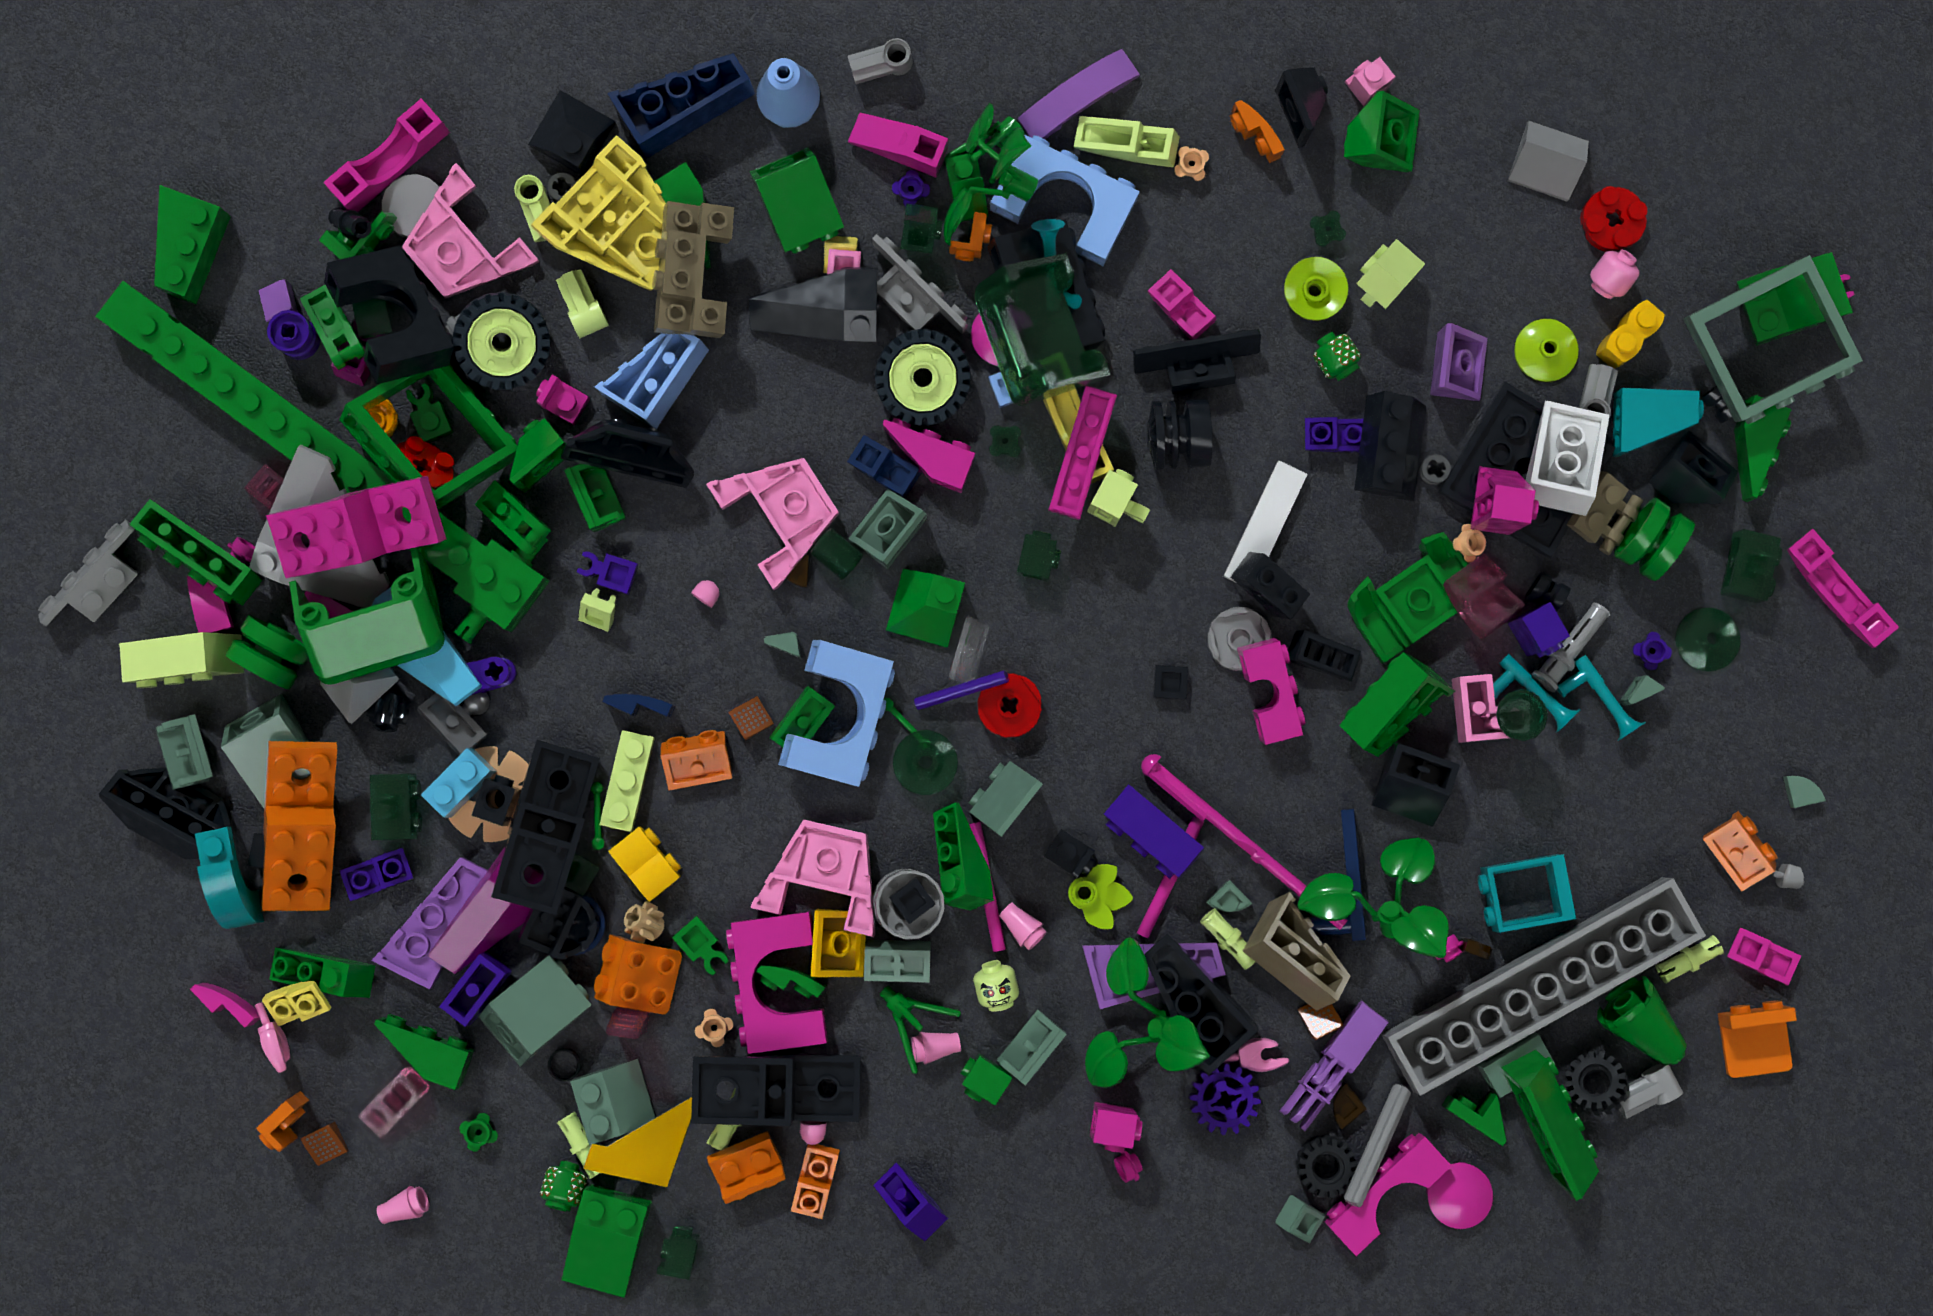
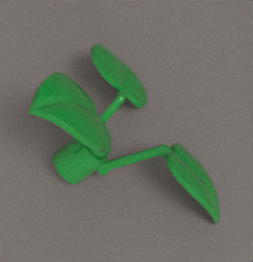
M991 103L985 107L981 116L974 123L966 141V151L972 153L978 145L997 161L992 172V178L997 180L1000 177L999 185L1003 186V189L970 187L967 189L964 187L951 203L944 221V239L949 246H951L953 233L968 211L973 195L977 193L996 195L1008 199L1011 194L1027 202L1032 197L1038 184V178L1011 165L1021 154L1031 148L1021 128L1016 127L1002 146L1000 154H997L985 144L984 135L989 130L994 115V107Z
M1410 838L1399 840L1387 846L1382 852L1380 864L1383 872L1390 877L1398 878L1396 881L1395 900L1385 902L1378 912L1373 909L1360 892L1353 891V880L1349 876L1340 873L1324 874L1314 879L1304 889L1299 898V910L1306 911L1317 918L1328 921L1342 920L1351 915L1355 910V899H1357L1370 913L1372 921H1379L1380 931L1385 937L1394 938L1401 946L1419 954L1438 958H1445L1449 926L1445 914L1435 907L1425 905L1417 906L1408 913L1401 906L1404 879L1412 884H1420L1427 880L1434 870V850L1425 839Z
M1132 937L1126 938L1114 951L1107 964L1106 977L1108 985L1117 995L1128 993L1133 1001L1154 1013L1156 1017L1148 1024V1037L1123 1040L1118 1043L1116 1035L1113 1032L1106 1031L1098 1034L1091 1041L1086 1053L1085 1067L1088 1080L1093 1086L1109 1088L1122 1081L1128 1066L1127 1056L1122 1050L1126 1046L1159 1042L1156 1047V1058L1162 1068L1168 1071L1188 1070L1210 1057L1200 1040L1196 1027L1190 1019L1180 1015L1166 1017V1011L1157 1009L1137 996L1135 991H1141L1147 985L1149 977L1148 964L1138 942Z

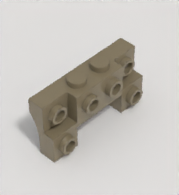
M667 201L664 205L661 239H657L655 247V258L660 259L659 271L655 270L652 282L653 290H657L654 332L721 338L725 334L727 302L702 299L706 241L728 244L732 240L734 207L702 203L700 206L672 201Z

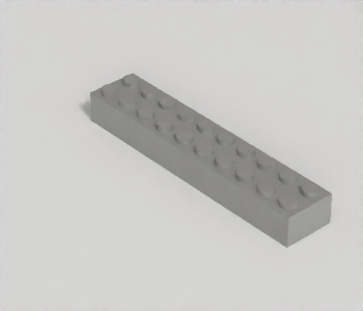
M1662 877L1381 1035L1412 1091L1421 1096L1702 939L1706 935L1674 878Z

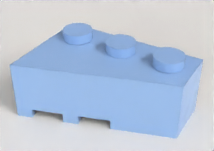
M661 333L644 346L640 354L630 362H624L618 367L619 370L605 382H599L594 387L605 398L649 426L657 429L709 351L704 343L694 335Z

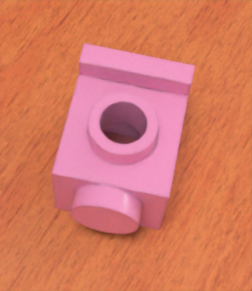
M1379 57L1372 63L1366 60L1353 71L1354 74L1345 80V83L1365 107L1378 91H1386L1396 76Z

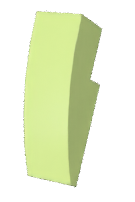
M1079 116L1074 148L1131 162L1174 167L1180 136L1173 128L1143 126L1140 121Z

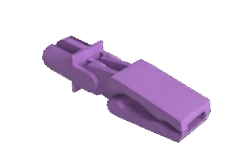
M1360 1001L1344 1020V1026L1337 1029L1321 1050L1323 1057L1319 1063L1315 1062L1303 1078L1298 1081V1087L1279 1112L1287 1115L1306 1091L1289 1117L1292 1122L1297 1123L1307 1113L1300 1124V1128L1306 1131L1325 1104L1331 1103L1330 1100L1342 1085L1341 1079L1347 1072L1353 1073L1388 1024V1020L1375 1012L1365 1002ZM1308 1081L1311 1082L1312 1085H1314L1313 1088L1307 1085ZM1320 1090L1325 1094L1324 1097L1318 1093Z

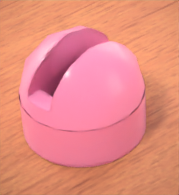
M705 580L697 584L691 594L712 608L718 600L719 588L714 582Z
M800 1121L802 1139L810 1145L820 1143L826 1135L827 1122Z

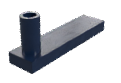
M1354 809L1341 810L1346 874L1353 880V891L1360 892L1362 895ZM1355 899V910L1346 918L1348 921L1340 930L1328 920L1315 916L1311 917V922L1314 924L1312 930L1317 936L1352 933V941L1366 940L1363 905Z

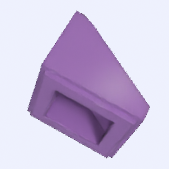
M286 279L279 280L258 290L267 322L281 311L292 310L298 312L291 283Z

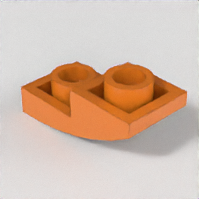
M1242 100L1235 102L1231 111L1232 114L1230 115L1234 130L1237 133L1241 132L1244 140L1256 135L1255 144L1261 156L1266 155L1269 163L1280 159L1285 149L1271 126L1251 106Z
M819 1144L807 1145L791 1212L823 1219L840 1152L839 1149Z

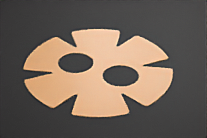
M488 746L475 749L497 770L491 779H495L496 774L514 780V787L522 788L519 784L524 781L529 765L523 758L513 751H508L500 766H498L497 747ZM498 790L494 791L490 797L491 804L495 808H499L495 803V794ZM468 800L452 818H449L453 826L469 838L473 837L481 823H483L484 842H498L509 838L508 831L511 820L508 826H500L472 816L476 801Z

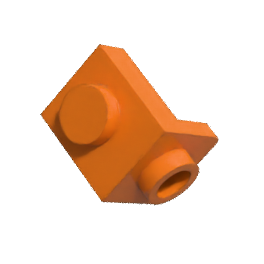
M974 212L970 243L951 241L949 253L955 255L956 259L968 262L974 261V258L981 259L983 243H990L992 225L986 224L987 214Z

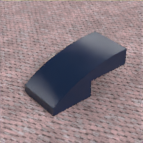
M863 435L847 461L848 464L906 499L922 473L919 468L893 454L891 450Z
M634 694L604 696L602 701L633 716L637 715L642 705L671 718L676 707L659 699Z

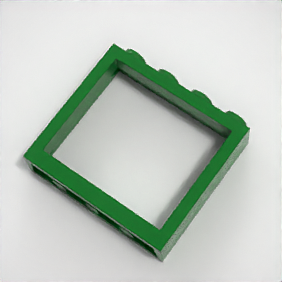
M451 363L446 367L381 383L348 402L339 419L392 483L423 477L368 413V410L429 375L495 452L436 490L431 487L437 509L445 506L511 464L517 450L513 436L503 430L496 421L494 414L481 404L475 397L472 388L464 384L454 372Z

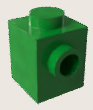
M978 1054L975 1060L970 1057L960 1072L964 1076L962 1080V1085L966 1087L964 1093L978 1102H981L984 1098L993 1105L997 1104L1013 1078L1012 1074L981 1054Z

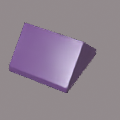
M1447 323L1437 333L1430 395L1480 401L1488 338L1453 323Z

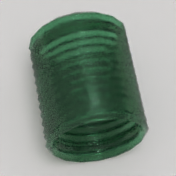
M830 528L811 550V555L817 558L819 562H822L827 569L829 568V571L834 573L840 580L848 576L863 557V553L846 541V538L841 537V534L836 532L834 528Z

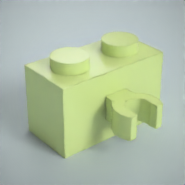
M1397 239L1389 247L1383 244L1360 269L1364 275L1356 284L1366 292L1360 300L1368 307H1371L1377 301L1386 309L1423 268L1425 263Z
M1109 469L1087 512L1116 527L1123 513L1143 524L1150 509L1130 500L1138 484L1132 482L1134 480L1132 475L1121 469H1117L1116 472Z

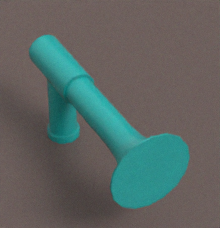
M1045 219L1034 222L1031 227L1040 233L1043 241L1047 310L1052 312L1059 311L1061 303L1077 309L1082 303L1081 296L1060 290L1057 272L1056 236L1058 230L1065 226V222L1058 219Z
M1510 654L1499 663L1506 671L1493 683L1495 700L1516 680L1553 715L1557 722L1556 733L1581 710H1570L1558 703Z
M1586 655L1575 661L1579 672L1561 684H1557V691L1564 698L1567 696L1566 694L1587 681L1616 720L1620 730V737L1617 741L1646 723L1635 721L1623 710Z

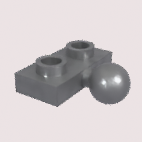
M435 693L418 707L417 711L458 755L466 748H474L486 738L487 734L470 716L472 714L480 715L487 711L490 705L487 693L469 696L464 700V705L455 706L438 693Z

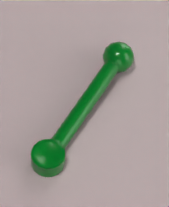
M884 698L883 700H886L885 711H890L919 741L921 749L928 750L932 745L931 740L923 737L900 714L890 698Z
M600 782L592 783L591 792L594 794L595 838L592 840V847L596 850H600L605 846V840L601 837V826L599 825L601 820L600 793L603 791V785Z

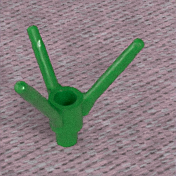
M887 986L881 991L880 996L887 1002L886 1007L892 1011L913 1074H916L918 1069L903 1019L906 1018L918 1031H922L923 1026L911 1014L913 1008L959 1017L961 1012L917 1001L909 997L905 998L900 992L896 994Z

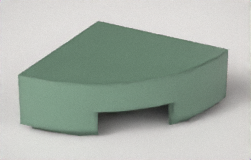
M1801 776L1783 777L1790 808L1826 801L1820 788L1811 780Z
M1230 880L1226 881L1206 901L1212 908L1223 912L1240 911L1252 904Z

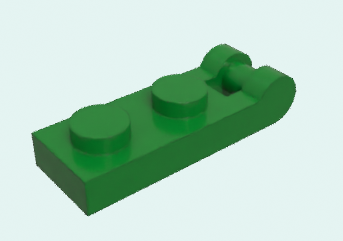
M326 285L300 298L327 353L338 370L347 366L346 362L351 359L364 357L365 349L358 339L343 308L336 307ZM348 341L350 346L339 351L337 347Z
M496 480L492 482L475 504L509 539L530 556L537 549L535 545L542 537L546 538L551 532L547 525L540 521L508 489ZM529 526H530L532 529H531V530L529 531V533L524 537L523 534L525 533V531H526V530L529 528Z

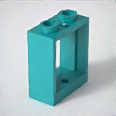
M1553 854L1480 867L1481 875L1477 877L1480 893L1482 895L1485 894L1487 907H1484L1483 910L1486 925L1488 927L1491 926L1493 932L1501 933L1576 919L1564 854ZM1545 865L1554 912L1503 921L1494 874Z

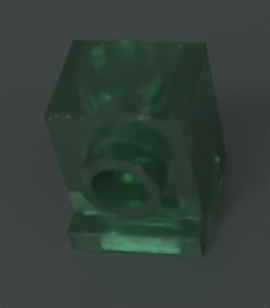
M674 1226L670 1239L664 1238L661 1258L666 1259V1262L661 1261L657 1268V1274L689 1280L693 1273L700 1235L692 1234V1228Z

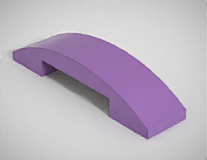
M1120 49L1093 63L1059 85L1017 118V121L1029 137L1032 138L1035 135L1046 139L1060 130L1062 124L1110 92L1114 94L1138 78L1140 74L1123 49Z

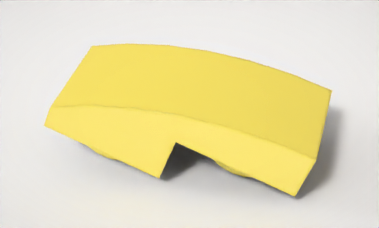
M315 981L285 986L265 994L262 1002L278 1026L298 1018L303 1022L331 1009V1005Z

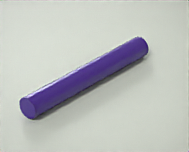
M1005 670L914 698V703L917 710L925 709L1008 683V674Z

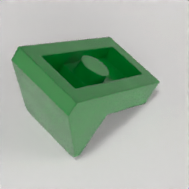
M976 152L945 158L952 200L955 199L964 187L967 189L970 187L984 188L978 159L976 161L971 160V156ZM977 193L972 196L968 211L961 222L973 220L974 212L985 213L988 217L985 194Z
M1489 1092L1477 1112H1474L1477 1105L1462 1095L1458 1099L1450 1095L1447 1096L1442 1107L1494 1142L1504 1146L1506 1136L1499 1100L1496 1094Z

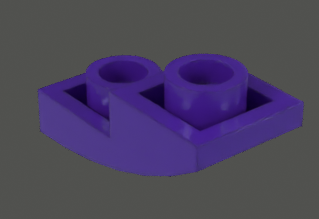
M1337 417L1305 418V451L1359 452L1363 419H1337Z
M403 848L339 871L350 902L413 879Z

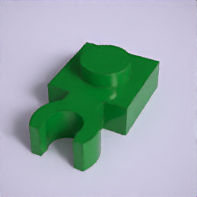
M423 383L422 387L425 394L421 399H416L410 389L406 391V396L409 402L417 406L418 409L410 413L419 437L424 442L430 443L454 431L440 401L431 403L433 391L426 383Z
M698 915L672 937L693 962L701 956L704 959L705 970L711 975L717 972L711 965L714 957L721 958L725 964L730 961L725 952L715 950L712 947L719 939Z

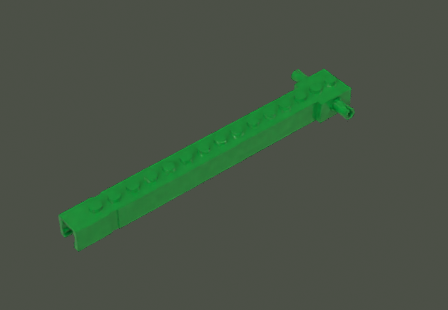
M122 281L95 316L141 351L152 356V359L291 461L299 445L330 457L336 468L331 474L339 491L346 489L347 493L392 483L378 466L126 282ZM403 507L402 513L404 518L411 522L410 511ZM439 512L446 540L418 548L427 561L458 583L453 592L471 604V611L459 627L455 629L454 633L471 644L487 620L489 622L491 620L503 629L512 633L550 582V580L533 569V564L531 563L548 539L542 537L535 545L537 549L531 556L519 547L515 551L511 550L510 552L493 539H491L487 546Z

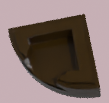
M804 555L786 577L791 583L803 588H808L809 555Z
M1461 938V941L1464 942L1460 947L1462 951L1487 960L1490 959L1493 950L1490 946L1472 939Z
M1345 1082L1336 1092L1333 1101V1114L1340 1129L1345 1128L1367 1110Z

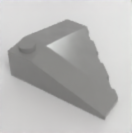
M299 445L269 514L325 502L347 494L346 489L339 491L331 472L336 470L331 458L308 447ZM267 519L257 540L249 566L254 572L278 583L290 586L289 582L296 580L302 590L362 608L372 606L375 598L386 591L391 584L386 572L379 573L373 559L360 564L285 578ZM302 533V542L309 548V539Z

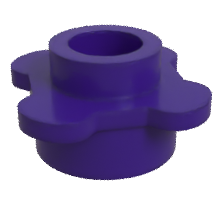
M909 170L899 181L893 183L892 192L903 199V204L906 208H914L920 198L929 195L930 187L928 184H923L917 171ZM913 187L914 191L909 192L908 188Z
M1657 632L1648 633L1647 638L1643 642L1636 643L1633 646V654L1643 660L1644 667L1647 670H1655L1658 667V663L1669 659L1672 655L1671 648L1667 646L1665 641L1660 639V635ZM1650 648L1655 650L1654 654L1649 652Z

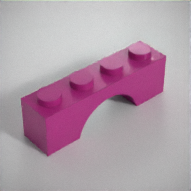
M421 98L397 118L392 133L377 149L359 160L347 161L323 183L347 209L359 212L450 132Z
M1418 1133L1416 1136L1413 1134L1409 1135L1399 1144L1398 1148L1400 1151L1392 1158L1386 1157L1381 1161L1361 1207L1353 1206L1347 1203V1201L1343 1204L1340 1201L1328 1211L1327 1216L1329 1218L1324 1222L1355 1256L1361 1253L1380 1235L1376 1222V1209L1386 1191L1402 1183H1415L1429 1188L1452 1167L1422 1134Z

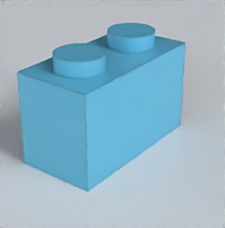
M466 748L421 796L444 818H452L482 787L484 779L491 778L497 770L475 749Z

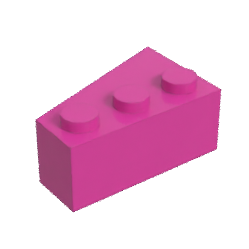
M1479 466L1471 529L1510 535L1531 524V521L1536 519L1539 508V501L1534 500L1536 490L1516 471Z

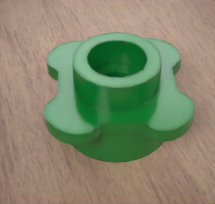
M480 1113L476 1119L470 1122L464 1121L460 1125V1133L464 1134V1139L468 1143L467 1147L473 1152L480 1150L482 1145L494 1143L498 1139V1132L492 1129L489 1123L490 1116L486 1113ZM477 1129L482 1131L481 1135L476 1134Z

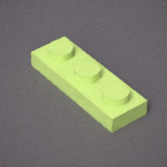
M622 730L600 826L633 832L655 740L654 737Z

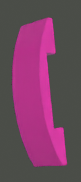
M1811 529L1787 549L1801 574L1823 602L1851 631L1871 648L1878 646L1899 628L1879 603L1873 604L1833 559L1832 555L1834 552L1814 529Z

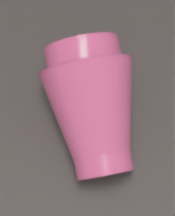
M1013 902L999 915L1020 947L1025 946L1028 950H1031L1047 933L1042 927L1043 923L1018 908Z
M919 1032V1036L911 1038L912 1051L916 1063L923 1062L926 1065L950 1054L961 1052L958 1033Z
M409 1186L387 1202L377 1206V1215L380 1222L387 1224L389 1222L422 1217L423 1213L429 1210L427 1194L420 1186L416 1188Z

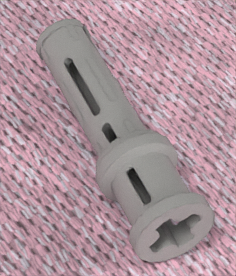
M1592 603L1590 609L1569 634L1570 637L1564 640V647L1548 655L1549 658L1539 671L1534 670L1532 673L1533 679L1543 688L1555 692L1558 689V682L1565 673L1574 669V659L1591 640L1603 622L1610 616L1609 611L1598 603Z

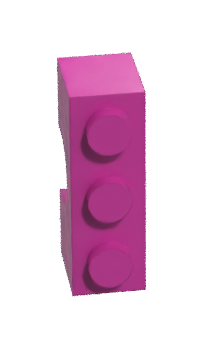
M1272 638L1238 647L1237 651L1244 679L1248 682L1262 679L1269 680L1274 690L1272 700L1266 706L1252 710L1260 741L1268 745L1303 735L1301 726L1305 725V718L1302 708L1300 706L1296 707L1293 695L1298 694L1293 675L1288 676L1286 664L1290 663V657L1286 645H1281L1279 640Z

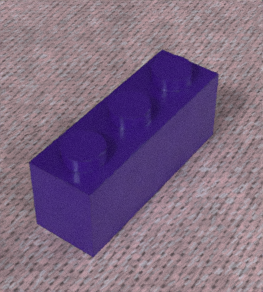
M1129 784L1104 813L1105 817L1109 819L1105 825L1119 837L1125 833L1134 841L1130 846L1144 858L1148 854L1152 855L1159 861L1155 867L1169 879L1173 875L1180 879L1205 850L1201 844Z

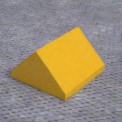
M815 910L811 977H863L866 935L844 930L848 911Z

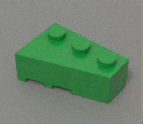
M159 185L154 286L168 295L197 304L231 216L219 206Z
M1402 652L1399 657L1394 658L1390 662L1388 670L1382 677L1369 686L1366 695L1361 701L1348 710L1345 719L1339 726L1363 750L1378 757L1409 731L1406 727L1407 724L1420 713L1426 717L1432 712V709L1429 707L1443 694L1450 697L1456 691L1429 666Z

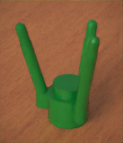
M1010 116L1001 123L997 121L984 135V140L990 136L992 138L986 145L990 148L997 145L1001 149L1016 127L1021 129L1022 127ZM966 143L946 154L945 158L957 156L965 152ZM980 148L971 156V160L976 161L986 152ZM991 176L989 183L993 184L996 180Z

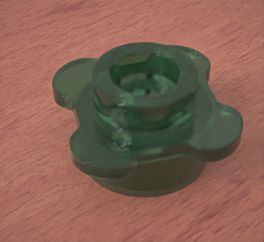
M1330 211L1326 216H1314L1311 219L1310 227L1314 229L1317 245L1324 247L1335 240L1342 241L1345 238L1346 231L1340 225L1339 220L1341 216L1337 211ZM1330 226L1331 230L1326 231L1325 227Z
M994 425L990 429L992 445L989 447V452L992 456L998 457L1000 454H1008L1011 457H1017L1020 454L1021 449L1018 446V438L1021 436V430L1019 427H1000L999 425ZM1004 438L1008 439L1007 444L1002 443Z

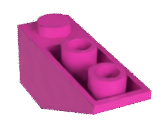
M859 113L848 140L850 144L937 178L948 151V138L918 126L864 113Z
M893 418L892 422L884 419L883 429L932 483L962 493L975 459V453L970 451L971 446L953 440L952 444L941 441V435L927 429H923L922 433L910 429L911 424L897 418Z

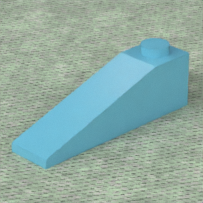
M391 587L376 597L372 606L392 600ZM444 632L445 641L438 652L397 666L457 706L480 689L482 685Z

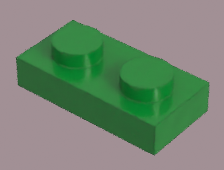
M807 685L769 738L782 748L787 734L811 739L835 705Z

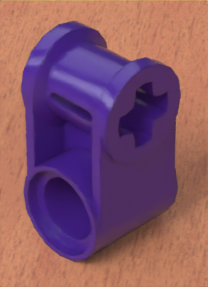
M490 657L466 663L482 685L472 695L508 686L516 678V667L512 661L506 658ZM498 666L503 667L504 672H501L499 677H494L493 672L498 670Z

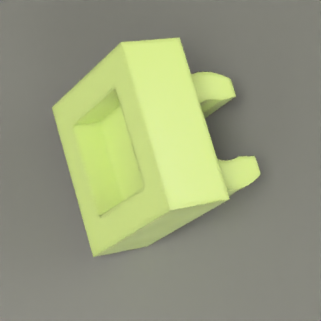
M596 588L591 595L584 594L580 602L578 621L608 632L614 620L616 596L612 594L610 599L605 601L599 598L600 589Z

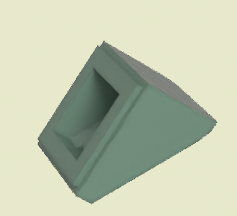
M795 632L765 636L764 643L767 646L801 658L798 635Z
M1647 675L1635 677L1621 698L1620 704L1623 706L1632 705L1664 690L1665 687Z
M1290 1195L1276 1219V1224L1310 1244L1326 1215L1299 1198Z

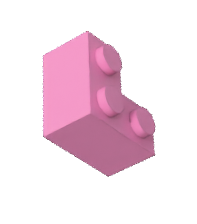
M1492 674L1462 676L1452 679V687L1456 691L1453 693L1458 743L1531 736L1528 703L1495 706Z

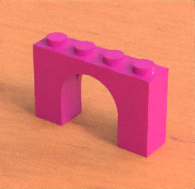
M811 911L732 922L731 929L726 930L728 948L734 949L736 962H731V975L733 982L738 981L740 994L735 995V1006L737 1014H743L744 1027H739L741 1047L747 1046L748 1054L827 1043L824 1008L790 1013L778 1012L762 1002L755 988L756 969L767 954L780 949L813 945Z

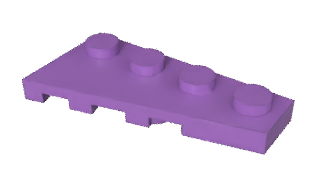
M460 857L433 888L429 896L423 903H420L410 918L396 931L386 946L371 961L429 990L433 989L443 966L427 955L488 870Z
M1216 942L1178 943L1212 978L1226 975ZM1155 944L1139 945L1145 954ZM1082 945L1099 1009L1132 1001L1128 993L1125 995L1115 994L1107 982V964L1119 945ZM1149 967L1146 987L1141 991H1135L1140 998L1161 993Z

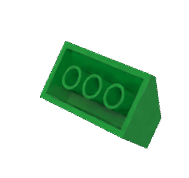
M1535 1049L1501 1067L1552 1177L1575 1201L1583 1198L1599 1172L1594 1161L1598 1156L1590 1141H1585L1581 1131L1585 1130L1581 1119L1576 1112L1572 1113L1568 1106L1572 1102L1568 1091L1562 1084L1559 1086L1555 1078L1559 1074L1556 1065L1550 1057L1545 1058Z

